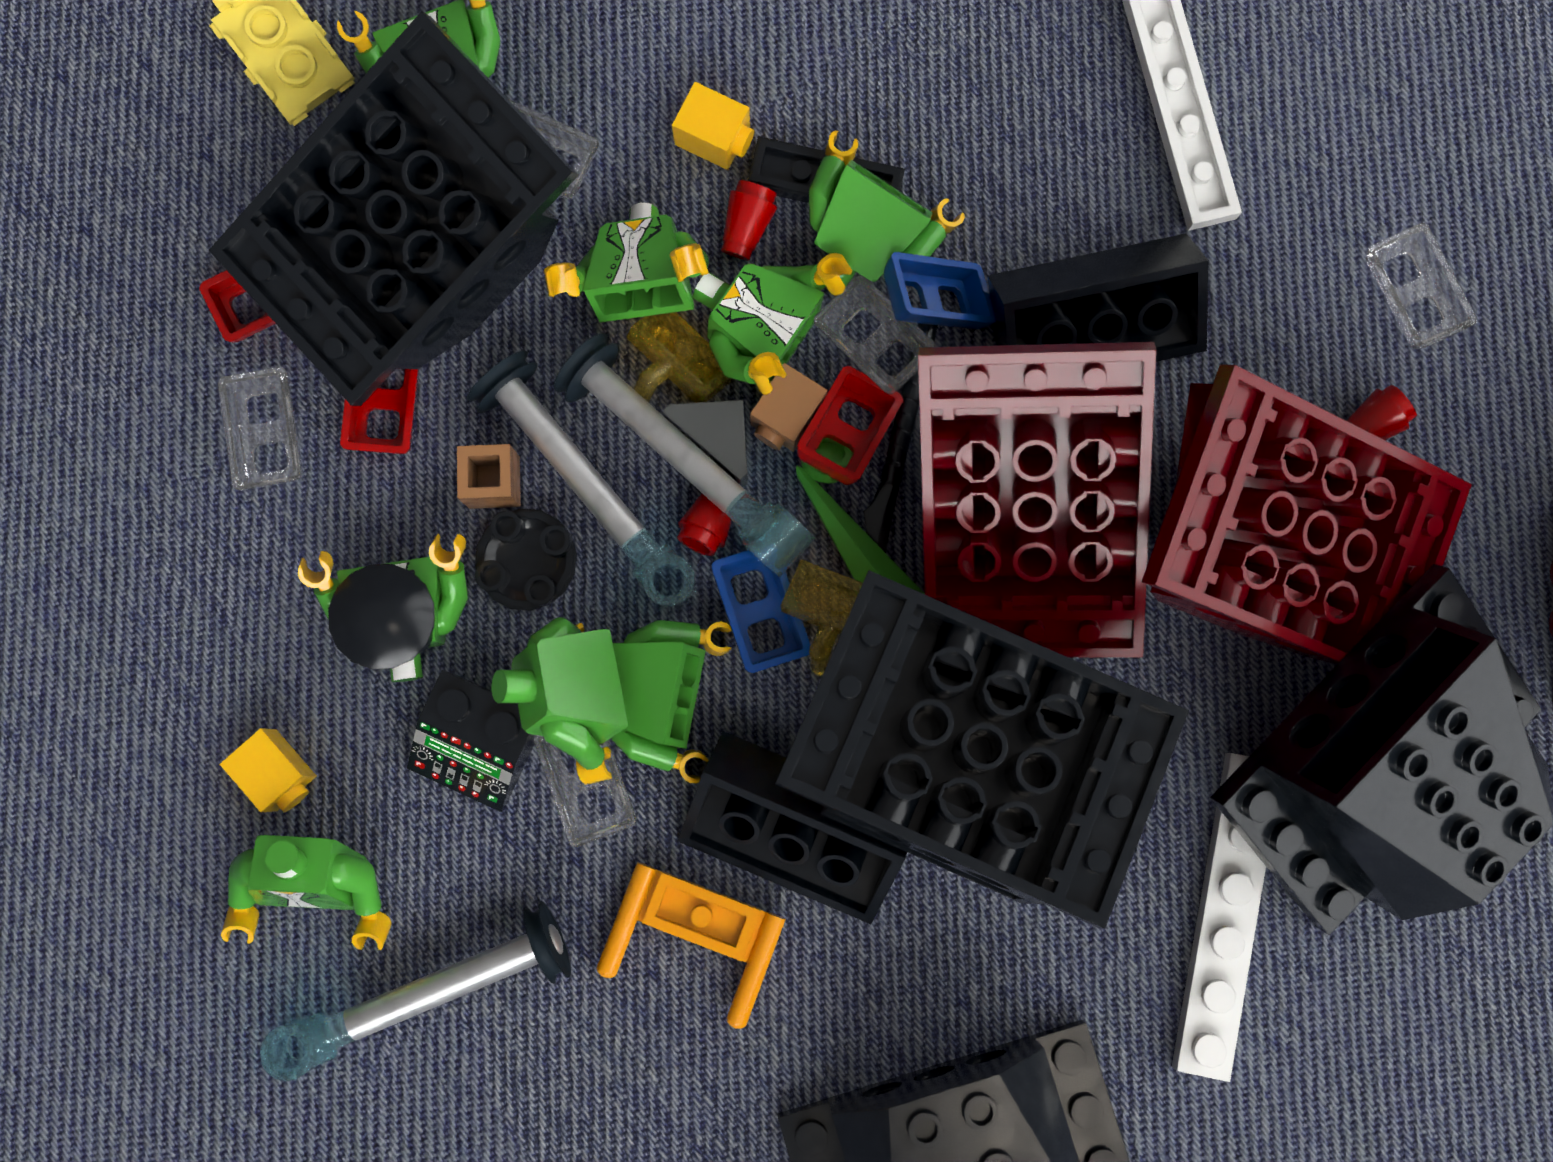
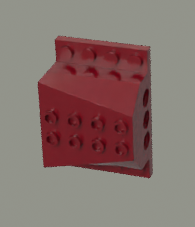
M1155 342L919 348L918 374L925 595L1066 657L1143 658L1147 584L1141 581L1148 561L1156 371Z
M1220 364L1213 384L1190 383L1175 490L1141 582L1152 586L1151 594L1159 602L1237 634L1309 658L1338 664L1433 564L1443 566L1472 484L1237 365Z

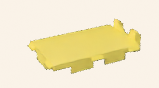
M212 0L221 13L211 19L213 23L209 27L219 39H226L247 67L244 73L253 85L260 84L290 125H297L308 117L307 113L338 91L342 93L355 83L353 75L325 39L327 34L317 20L312 22L296 0Z

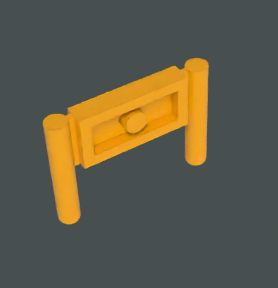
M637 862L598 962L597 972L604 978H613L617 975L637 921L738 961H744L747 964L727 1015V1022L731 1027L742 1029L748 1023L786 919Z

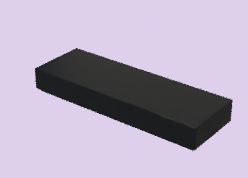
M758 136L747 181L773 190L777 193L776 196L809 203V187L822 159L826 156L825 151ZM854 157V162L900 191L905 172L904 168Z

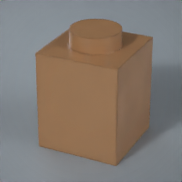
M783 363L782 366L787 376L785 378L780 376L773 378L771 381L773 390L769 394L761 396L750 413L751 426L756 428L754 432L755 437L761 442L778 451L784 446L794 452L799 440L826 397L828 390L786 363Z
M510 444L457 446V499L469 509L521 507L520 456Z

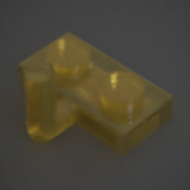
M677 312L644 316L631 326L626 338L653 363L640 373L633 387L648 403L657 386L668 378L694 403L707 402L732 382L733 379L724 376L709 347V343Z
M801 559L780 605L781 612L819 626L809 648V657L812 672L822 676L831 657L832 648L838 634L840 635L862 582Z

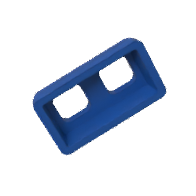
M894 252L888 259L884 269V280L895 320L966 329H980L996 322L985 276L979 264ZM906 285L912 286L917 290L922 308L911 306ZM938 289L952 291L957 296L961 313L944 311Z
M774 544L763 545L715 560L712 563V573L746 671L755 673L805 657L811 653V645L777 546ZM751 571L760 572L767 589L766 598L748 604H740L736 599L731 579L734 576ZM768 619L776 620L784 639L783 646L765 653L755 652L748 635V627Z

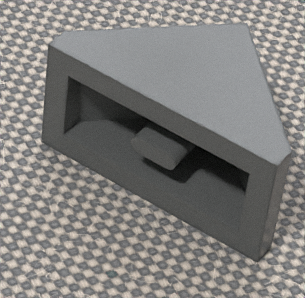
M743 400L669 404L662 412L663 416L742 487L748 483Z

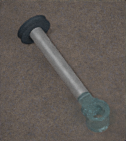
M600 333L594 335L579 346L557 374L554 390L556 392L566 391L565 399L567 402L577 401L591 392L742 529L739 533V538L743 540L741 543L780 578L815 540V537L778 503L774 505L768 502L762 505L618 376L611 367L617 359L619 344L611 343L607 345L608 334Z
M522 350L506 357L493 366L471 388L467 395V400H477L479 402L477 412L479 413L489 411L500 404L504 407L635 564L636 567L632 574L643 586L648 598L653 603L665 609H678L686 605L693 597L696 589L695 574L690 564L681 556H678L668 543L661 547L527 388L525 384L533 376L538 363L532 362L528 364L526 362L528 351ZM665 569H676L684 576L683 588L673 596L660 594L655 587L656 577Z
M540 901L538 911L532 913L530 909H524V924L527 934L327 1018L322 1013H315L310 1016L294 1018L275 1028L267 1034L262 1042L260 1050L261 1064L266 1072L277 1080H296L318 1065L335 1059L337 1048L539 964L545 977L555 984L557 974L563 972L566 977L571 976L570 958L559 926L550 909L544 902ZM290 1036L298 1038L304 1045L305 1054L303 1060L296 1059L289 1052L288 1039Z

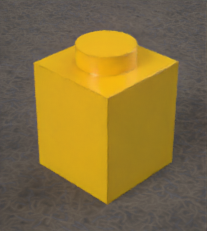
M694 82L672 124L676 146L726 170H729L736 155L742 158L746 154L754 136V129L750 128V108L697 82Z
M260 728L219 764L260 812H275L281 809L285 813L291 810L308 795L309 791L305 786L317 777L276 729Z

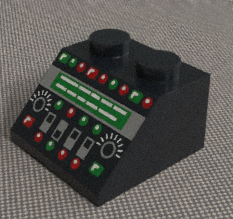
M442 670L418 718L407 769L499 812H503L539 735L527 734L522 728L518 703H497L493 699L491 690L454 673Z

